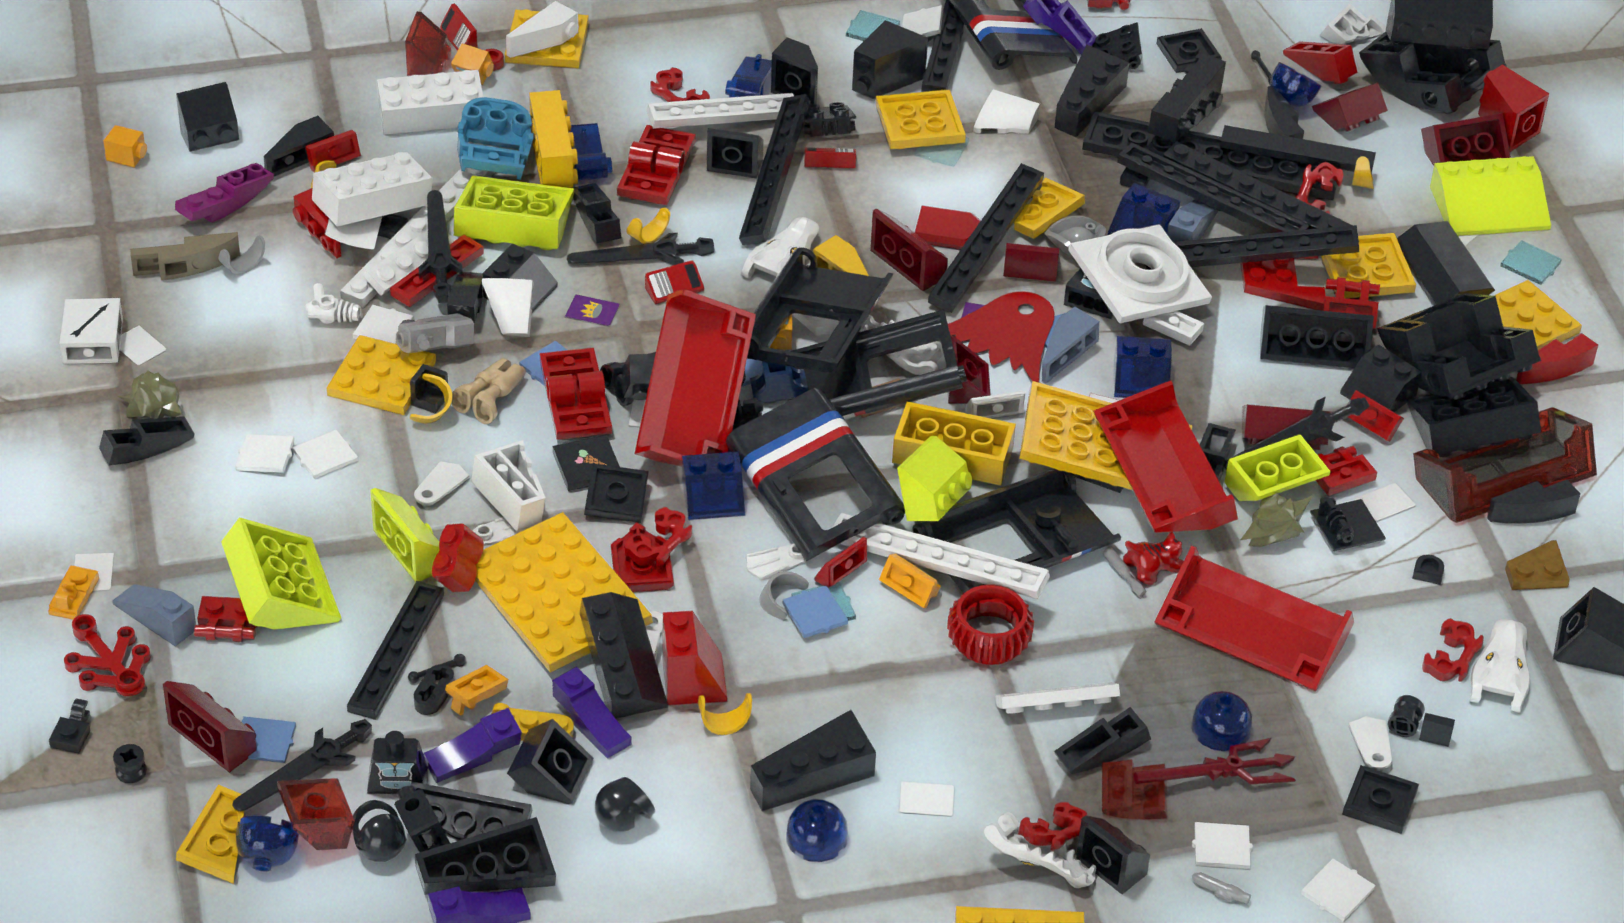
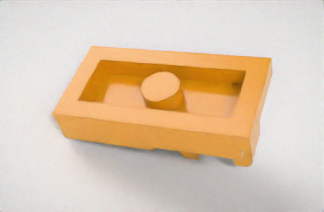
M890 554L879 578L881 582L922 608H927L930 599L937 597L941 587L936 579L897 554Z
M70 565L49 604V615L74 619L80 615L99 580L98 571Z
M485 665L447 684L445 688L446 693L453 697L451 709L457 714L463 715L465 706L472 710L475 708L476 703L507 689L509 679L490 666Z

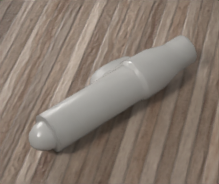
M1202 872L1192 875V879L1196 884L1214 891L1215 896L1228 902L1232 900L1240 901L1248 904L1250 901V894L1232 884H1227Z

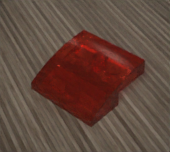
M1132 759L1102 763L1103 814L1129 819H1166L1167 781L1135 784L1133 779L1134 772L1166 768L1165 764L1134 767Z

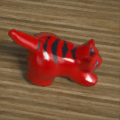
M1170 532L1166 539L1159 543L1125 542L1128 551L1123 556V562L1129 567L1137 568V579L1143 584L1153 585L1157 581V575L1161 570L1179 572L1184 562L1179 559L1183 552L1182 542L1175 538L1173 532Z

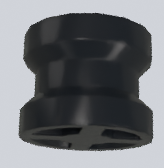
M126 744L120 746L114 752L115 773L121 782L135 783L146 775L145 756L140 746Z

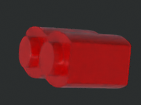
M463 523L447 524L440 536V551L433 562V578L452 592L470 591L477 575L476 564L483 553V539Z

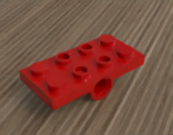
M646 125L639 142L633 141L631 145L628 165L617 186V196L667 205L695 145L696 134L667 128H653L652 125Z
M594 348L540 353V365L556 439L612 434V423L605 398L603 372L599 371Z

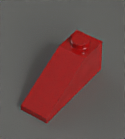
M1299 41L1283 50V54L1323 81H1333L1334 84H1342L1347 82L1349 77L1358 73L1351 45Z

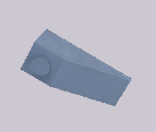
M1194 199L1178 209L1168 225V237L1172 242L1201 239L1218 213V210Z
M1073 307L1066 314H1062L1059 317L1042 360V382L1045 384L1099 341L1100 321L1077 307Z
M133 584L112 600L113 605L175 647L194 633L196 625L194 606L172 591Z

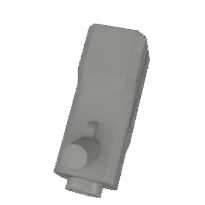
M458 313L418 319L417 321L403 320L398 326L396 343L401 351L406 353L471 346L474 344V323L472 319Z

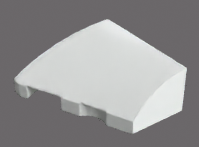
M1349 3L1326 26L1320 36L1332 43L1346 44L1382 35L1386 32V26L1372 14L1367 19Z
M993 89L980 111L973 132L981 133V128H996L997 134H1006L1008 132L1029 134L1038 120L1040 104Z
M482 279V285L502 335L530 337L533 280Z

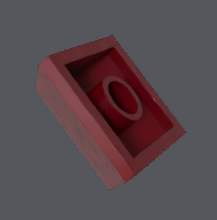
M1006 243L1003 276L1056 282L1060 248Z
M952 335L951 339L958 366L963 365L967 381L962 383V389L947 392L948 404H967L971 398L991 396L988 363Z

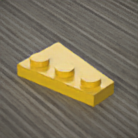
M1045 177L1042 181L1041 189L1035 191L1031 203L1026 204L1015 220L1014 230L1035 239L1052 224L1067 217L1084 205L1085 195Z
M218 784L176 852L177 861L230 883L234 882L245 811L235 810L232 804L241 793Z

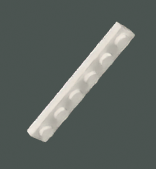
M793 93L648 103L647 114L653 128L777 119L783 98L794 95Z

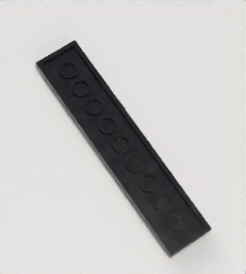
M1096 111L1092 115L1082 150L1118 157L1120 152L1131 143H1134L1163 157V154L1172 145L1179 142L1269 186L1295 194L1299 193L1303 182V172L1309 165L1302 162L1220 148V136L1190 130L1186 135L1173 142L1148 133L1149 122ZM1310 164V165H1311V172H1313V170H1314L1318 165ZM1336 181L1332 182V191L1322 189L1319 182L1314 183L1309 196L1334 200L1337 189Z

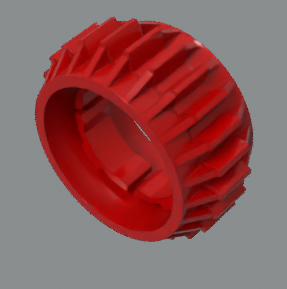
M998 585L977 586L960 595V598L954 601L953 607L949 609L948 637L952 639V644L957 647L961 654L974 662L986 665L1003 664L1021 655V652L1028 648V643L1032 641L1034 628L1033 612H1030L1029 605L1017 593L1006 587ZM993 616L1008 621L1014 628L1003 633H985L971 627L968 621L976 617Z

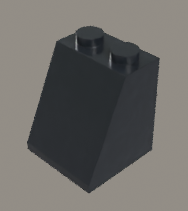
M885 20L854 50L852 90L875 99L876 96L885 95L923 80L926 71L928 37Z
M1593 587L1560 617L1553 659L1562 663L1624 676V604Z

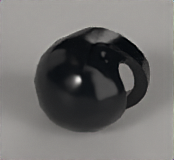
M627 777L609 782L599 790L596 796V817L605 828L612 831L621 832L633 829L637 813L648 819L655 813V807L645 792Z
M370 800L360 805L354 812L351 821L353 838L357 849L367 859L376 862H386L396 857L404 848L407 840L404 827L392 806L383 801ZM374 809H383L390 813L380 814L371 818L359 830V822L367 812Z

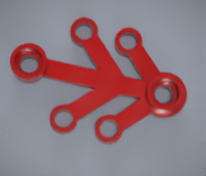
M82 614L75 617L72 621L74 636L80 641L87 642L99 657L83 656L77 652L68 653L64 657L65 669L68 672H78L82 668L111 671L115 675L96 674L91 670L83 671L79 675L81 689L90 691L97 686L115 688L117 693L123 696L139 694L145 687V679L140 673L143 664L148 663L151 659L150 648L145 644L134 646L131 664L129 668H125L122 662L128 646L133 645L136 641L135 630L129 626L121 627L117 631V642L112 652L97 635L96 620L93 616Z

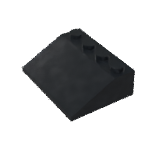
M1514 377L1503 381H1490L1487 383L1488 387L1476 391L1468 390L1465 392L1464 397L1455 400L1434 394L1407 399V405L1425 447L1433 456L1447 457L1452 452L1460 450L1475 451L1479 446L1488 444L1494 446L1502 445L1506 440L1515 438L1520 440L1529 439L1534 434L1541 433L1538 402Z

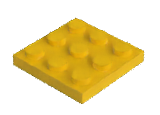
M515 9L510 32L540 11ZM578 14V33L563 44L511 58L507 56L505 50V63L579 68L589 24V15Z
M950 90L876 96V107L890 149L965 143L966 134Z
M1394 233L1358 236L1359 252L1321 256L1330 279L1342 277L1346 278V281L1354 282L1368 280L1371 284H1380L1379 295L1415 292V280ZM1345 291L1344 298L1360 296L1357 292Z
M1529 280L1494 295L1496 296L1503 327L1533 330L1538 350L1555 339L1562 342L1581 332L1582 325Z
M359 335L328 384L327 396L405 415L411 405L410 380L422 364L433 367L436 363V354L426 351L406 353L401 351L397 344Z

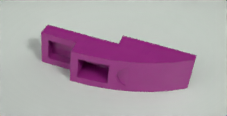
M258 163L230 171L217 177L216 186L176 200L175 210L192 222L205 218L213 223L243 207L256 197L273 180L274 174Z

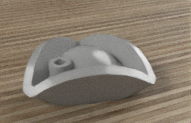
M1077 215L1058 220L1045 231V235L1057 248H1060L1061 251L1074 259L1068 250L1070 243L1105 236L1106 228L1089 217Z

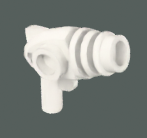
M320 283L313 286L314 300L309 301L305 306L308 318H318L322 323L326 324L335 322L336 319H338V322H347L348 320L350 322L359 321L360 305H356L354 302L350 305L348 301L345 302L343 299L339 301L333 295H325L324 286Z

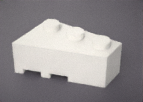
M523 440L475 455L471 482L517 532L542 522L545 495L537 475L532 471V462L530 457L526 456Z

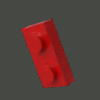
M353 130L305 146L310 169L315 172L317 164L322 161H334L337 165L361 156L357 134Z
M1355 390L1351 399L1365 397L1369 407L1359 416L1350 414L1348 418L1390 442L1404 418Z

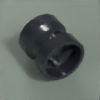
M1403 695L1396 700L1394 711L1391 713L1387 724L1394 734L1401 737H1411L1418 729L1425 707L1418 698L1411 695Z

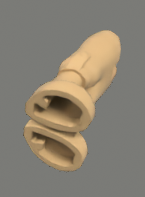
M502 358L482 372H479L473 382L457 387L452 392L451 404L460 413H466L473 407L477 420L483 424H489L497 416L495 404L497 397H505L517 387L524 378L526 369L516 363L511 366L509 360Z

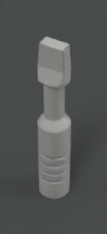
M1112 547L1105 549L1103 552L1105 558L1121 577H1125L1130 583L1132 590L1142 597L1147 591L1140 581H1136L1131 575L1128 566Z

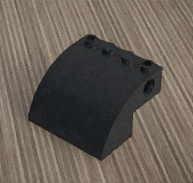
M1384 32L1359 52L1362 62L1375 80L1396 98L1421 109L1443 111L1445 114L1456 112L1462 103L1469 101L1472 95L1484 88V77L1489 71H1493L1502 64L1507 67L1500 40H1490L1488 49L1390 41L1387 33Z
M1465 293L1377 328L1378 334L1388 351L1422 372L1419 382L1420 389L1430 394L1449 397L1450 400L1464 397L1465 392L1471 389L1473 391L1488 387L1487 383L1490 381L1509 379L1510 373L1515 371L1525 372L1533 368L1532 364L1541 361L1533 330L1503 327L1496 296Z

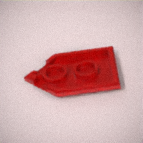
M922 205L915 233L922 239H925L930 245L961 249L981 220L970 212Z
M636 522L629 528V532L625 536L616 539L611 544L613 570L632 592L668 590L674 586L670 554L667 561L660 567H656V561L648 565H637L630 557L625 556L624 545L630 537H633L634 543L640 542L641 535L647 536L652 540L653 547L661 546L666 541V539L659 535L656 537L646 531V527Z

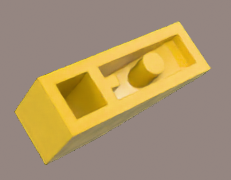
M837 235L813 249L819 268L869 276L855 247Z

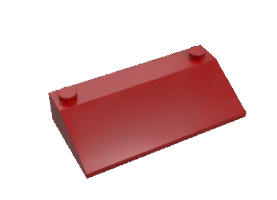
M685 289L668 294L634 454L662 463L720 475L723 474L729 448L726 444V439L733 429L756 314Z
M1172 381L1093 410L1154 533L1211 530L1238 519L1234 497L1232 494L1228 496L1225 494L1177 403Z
M1191 545L1154 623L1316 691L1343 648L1354 624L1352 611L1346 610L1344 616H1341L1203 559L1199 556L1197 547Z

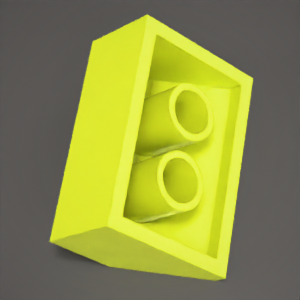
M1300 434L1230 458L1224 483L1238 501H1258L1276 493H1281L1329 476L1331 471Z
M930 436L897 467L907 521H939L971 489L972 476L968 472L967 462L937 436Z
M378 488L371 489L373 531L415 582L431 577L433 562L440 549L439 541L434 536L430 525L422 522L415 507L409 506L403 497Z

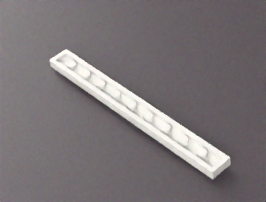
M466 168L464 172L460 169L439 190L443 197L446 222L454 215V207L471 176L490 178L495 172ZM427 205L423 206L340 290L341 299L350 303L354 302L356 305L364 308L378 293L363 277L367 270L428 229Z

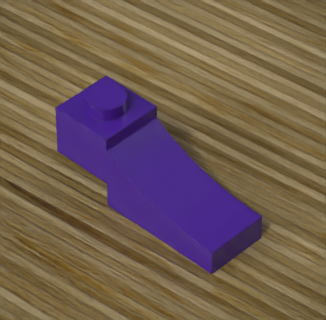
M1026 0L1024 3V9L1037 25L1042 23L1059 33L1081 55L1086 45L1092 46L1097 36L1068 0L1060 3L1058 0Z
M577 666L552 680L553 697L571 714L574 726L607 759L632 745V737L606 707L595 689V684Z
M509 708L481 718L478 724L463 734L424 752V757L435 782L438 783L491 762L492 755L519 745L522 731Z
M458 886L428 894L429 911L433 923H518L531 919L530 909L522 887L498 892L461 891Z

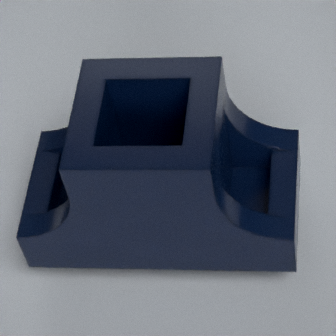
M761 361V372L757 376L750 378L753 398H757V401L762 400L763 403L795 398L808 391L804 369H796L792 366Z

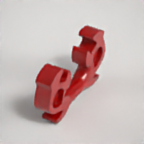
M674 67L669 70L659 71L656 74V83L650 82L651 92L663 97L667 102L710 99L709 93L705 90L702 91V95L696 94V89H691L686 92V98L677 97L669 89L673 91L680 89L683 81V72Z
M1325 162L1318 165L1311 172V165L1309 164L1303 172V182L1296 198L1320 210H1325L1326 203L1324 201L1314 200L1313 203H1308V196L1312 185L1319 182L1322 189L1332 191L1333 181H1336L1339 187L1342 185L1343 170L1337 169L1330 163Z
M663 507L655 512L656 531L662 535L672 533V536L661 546L657 547L652 546V540L647 536L641 535L640 542L634 543L633 537H630L624 545L625 556L630 557L637 565H648L656 561V567H660L667 561L669 554L680 543L691 538L692 525L685 528L686 517L682 512Z
M1450 618L1442 623L1440 635H1445L1444 643L1450 647L1464 646L1460 658L1451 661L1449 654L1442 650L1436 651L1435 659L1431 658L1430 653H1426L1422 670L1439 681L1450 680L1459 674L1458 681L1461 682L1468 674L1472 658L1481 650L1484 636L1480 635L1479 638L1475 639L1474 628L1470 623L1455 621Z
M1060 802L1055 804L1053 823L1065 829L1050 830V824L1047 821L1038 818L1037 823H1031L1030 818L1025 817L1020 821L1018 834L1023 836L1032 845H1051L1050 850H1057L1066 841L1079 837L1081 819L1087 815V812L1070 805L1068 802Z

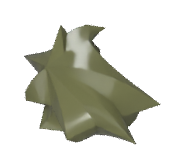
M149 370L145 374L143 373L134 378L131 394L117 396L129 403L126 412L127 418L146 416L150 418H163L164 416L176 417L182 414L177 404L180 395L178 386L176 387L175 383L168 381L159 373L154 374Z
M1278 493L1263 498L1260 508L1253 514L1251 526L1240 540L1251 539L1248 546L1261 547L1298 537L1301 532L1305 533L1299 521L1312 496L1293 502L1291 497L1286 499Z

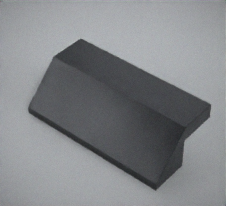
M1448 221L1415 224L1397 238L1404 257L1436 305L1465 293L1490 295L1495 291Z

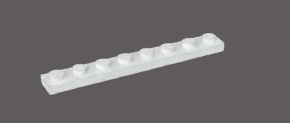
M841 513L833 527L853 516ZM880 523L840 543L850 547L859 539L865 537L867 538V552L888 557L890 554H897L917 566L986 585L1006 587L1015 593L1036 599L1039 598L1050 578L1049 570Z

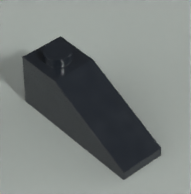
M318 115L295 124L263 156L265 169L273 173L275 177L309 163L305 146L334 136V131Z

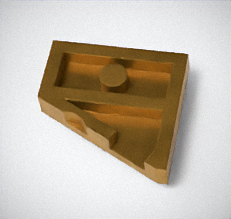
M1551 540L1506 563L1505 571L1511 590L1568 588L1570 578L1557 540Z

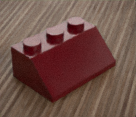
M1503 113L1437 124L1421 129L1425 154L1433 166L1434 163L1511 158Z
M877 208L873 210L870 251L920 290L925 291L936 285L947 270L948 258L895 217Z
M1244 405L1242 406V438L1248 439V444L1255 445L1310 416L1312 410ZM1320 437L1308 442L1313 450H1321V445H1328V439Z
M172 681L163 683L168 725L230 773L257 750L254 729L249 724H243L238 720L230 709L223 708L216 703L208 692H202L193 684Z

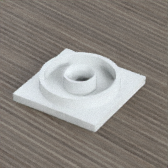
M1160 224L1140 229L1119 230L1111 235L1070 243L1069 252L1119 323L1210 304L1212 296L1189 266L1183 252L1171 241ZM1135 263L1145 264L1149 266L1151 270L1139 268L1135 265Z

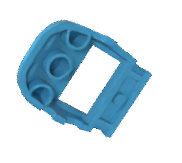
M481 97L469 101L463 109L462 119L458 125L457 151L461 171L465 172L466 168L517 175V179L521 180L534 133H531L532 120L528 110L518 103L502 99ZM468 142L479 143V144H486V145H493V146H499V147H506V148H513V149H519V151H517V150H510V149H504V148L484 146V145L471 144V143H468Z

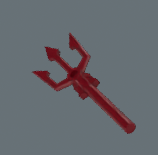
M1271 738L1230 746L1229 755L1226 759L1217 757L1215 760L1205 757L1203 764L1134 772L1133 779L1135 784L1208 775L1212 781L1220 776L1223 778L1239 776L1250 785L1295 782V778L1274 772L1273 776L1253 777L1244 769L1267 765L1282 767L1293 761L1295 756L1275 753L1274 757L1242 761L1238 757V752L1255 749L1260 752L1270 742Z

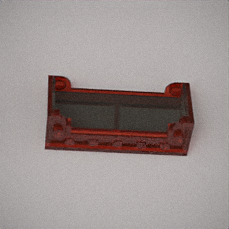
M1551 407L1539 412L1541 433L1534 434L1529 439L1520 440L1515 438L1506 440L1502 445H1489L1441 461L1438 453L1432 449H1424L1413 453L1416 480L1451 521L1458 523L1487 513L1492 498L1538 481L1545 488L1566 479L1572 484L1596 476L1593 425L1586 420Z

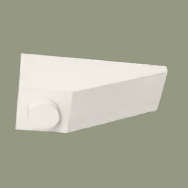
M554 1L506 35L507 56L511 58L563 44L578 33V12Z

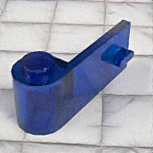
M757 54L756 57L746 56L732 77V80L727 81L725 94L729 95V98L763 95L764 82L771 72L772 60L762 59L761 54Z
M598 123L571 125L570 132H573L574 148L572 149L577 150L578 164H575L574 169H577L578 181L608 178V173L612 172L611 157H606V153L602 151Z

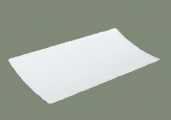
M382 216L338 227L329 219L325 234L347 245L374 249Z

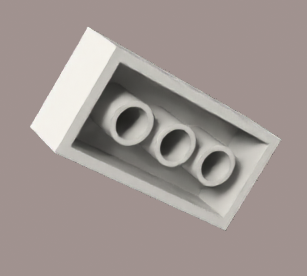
M478 70L377 79L378 103L384 135L458 128L465 105L475 98L484 97Z
M398 152L391 156L377 157L360 163H350L346 166L315 172L313 174L312 200L338 227L426 206L427 195L432 191L433 178L408 152Z

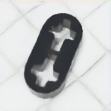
M438 664L432 666L427 671L413 694L414 707L417 712L431 715L441 708L449 696L445 690L446 685L454 681V671L451 667Z

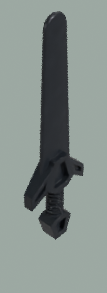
M432 190L427 195L428 258L418 267L419 278L430 272L436 275V285L433 286L434 295L438 303H448L451 285L447 283L446 274L452 270L463 275L462 263L451 256L442 194L438 190Z
M678 232L668 233L656 243L570 253L567 255V261L572 264L659 259L669 264L677 265L684 263V260L677 254H684V252L692 253L693 251V253L698 252L700 256L714 253V242L711 238L699 237L695 243H682L681 245V243L676 244L675 241L678 237Z
M1325 396L1316 400L1310 416L1233 457L1300 434L1307 443L1320 437L1335 442L1345 437L1332 431L1334 423L1340 421V419H1345V417L1347 418L1350 414L1359 416L1369 407V404L1365 397L1351 399L1347 407L1344 406L1342 409H1337V412L1326 413L1322 411ZM1228 460L1225 462V469H1226V470H1227Z
M366 719L351 723L350 730L335 740L323 738V728L315 732L313 747L235 798L232 806L237 811L248 810L324 766H347L355 761L356 756L339 751L355 741L363 743L372 733V724Z

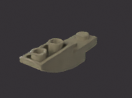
M238 232L184 237V244L130 249L133 276L160 274L161 280H169L217 268L223 265L218 259L221 250L226 249L229 252L230 260L240 256Z

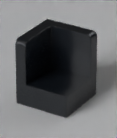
M422 364L410 380L411 405L437 413L445 402L443 392L437 385L424 380L422 376L423 374L435 375L448 383V373Z

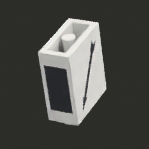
M120 298L65 299L59 343L63 364L118 363L123 323Z

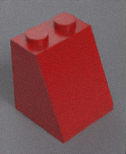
M1503 64L1493 71H1489L1484 77V88L1479 99L1478 115L1483 117L1503 113L1509 150L1511 152L1541 132L1550 93Z
M693 611L663 612L662 662L668 705L698 704V698L702 695L705 698V703L727 702L722 653Z

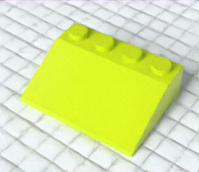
M1534 156L1434 163L1430 189L1443 220L1450 223L1458 236L1551 229L1542 175Z
M472 175L454 207L453 236L461 237L466 235L473 240L482 239L494 244L505 242L513 243L520 247L536 246L542 250L558 249L564 235L574 189Z
M239 517L221 543L249 623L258 627L262 626L275 630L339 622L341 615L312 538Z

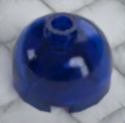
M1281 62L1275 67L1270 80V86L1272 85L1290 105L1297 107L1305 106L1312 102L1322 87L1311 78L1298 73L1295 69Z
M1215 691L1204 696L1196 705L1191 729L1192 732L1195 731L1198 735V741L1202 745L1213 750L1229 751L1230 746L1246 743L1250 738L1252 713L1248 704L1239 695L1228 691Z
M823 799L804 801L792 811L788 818L786 842L789 849L794 854L795 851L802 854L804 860L824 862L834 859L838 856V852L847 845V820L843 812L832 802Z
M246 816L238 822L235 845L240 856L246 862L253 864V869L267 872L271 871L272 867L281 866L292 858L297 848L300 829L297 825L283 819L281 820V825L271 823V817Z

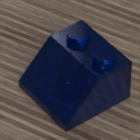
M1133 183L1120 201L1108 230V235L1119 230L1140 229L1159 224L1167 234L1168 225L1180 208L1181 201Z
M1117 336L1114 354V397L1127 398L1170 381L1172 361L1171 339Z
M739 452L682 456V485L688 520L745 516L743 478Z

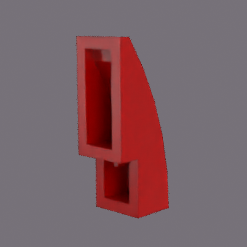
M1583 333L1566 344L1555 339L1538 350L1541 361L1532 364L1533 368L1531 370L1518 372L1516 380L1519 384H1534L1553 381L1578 373L1594 364L1598 344Z

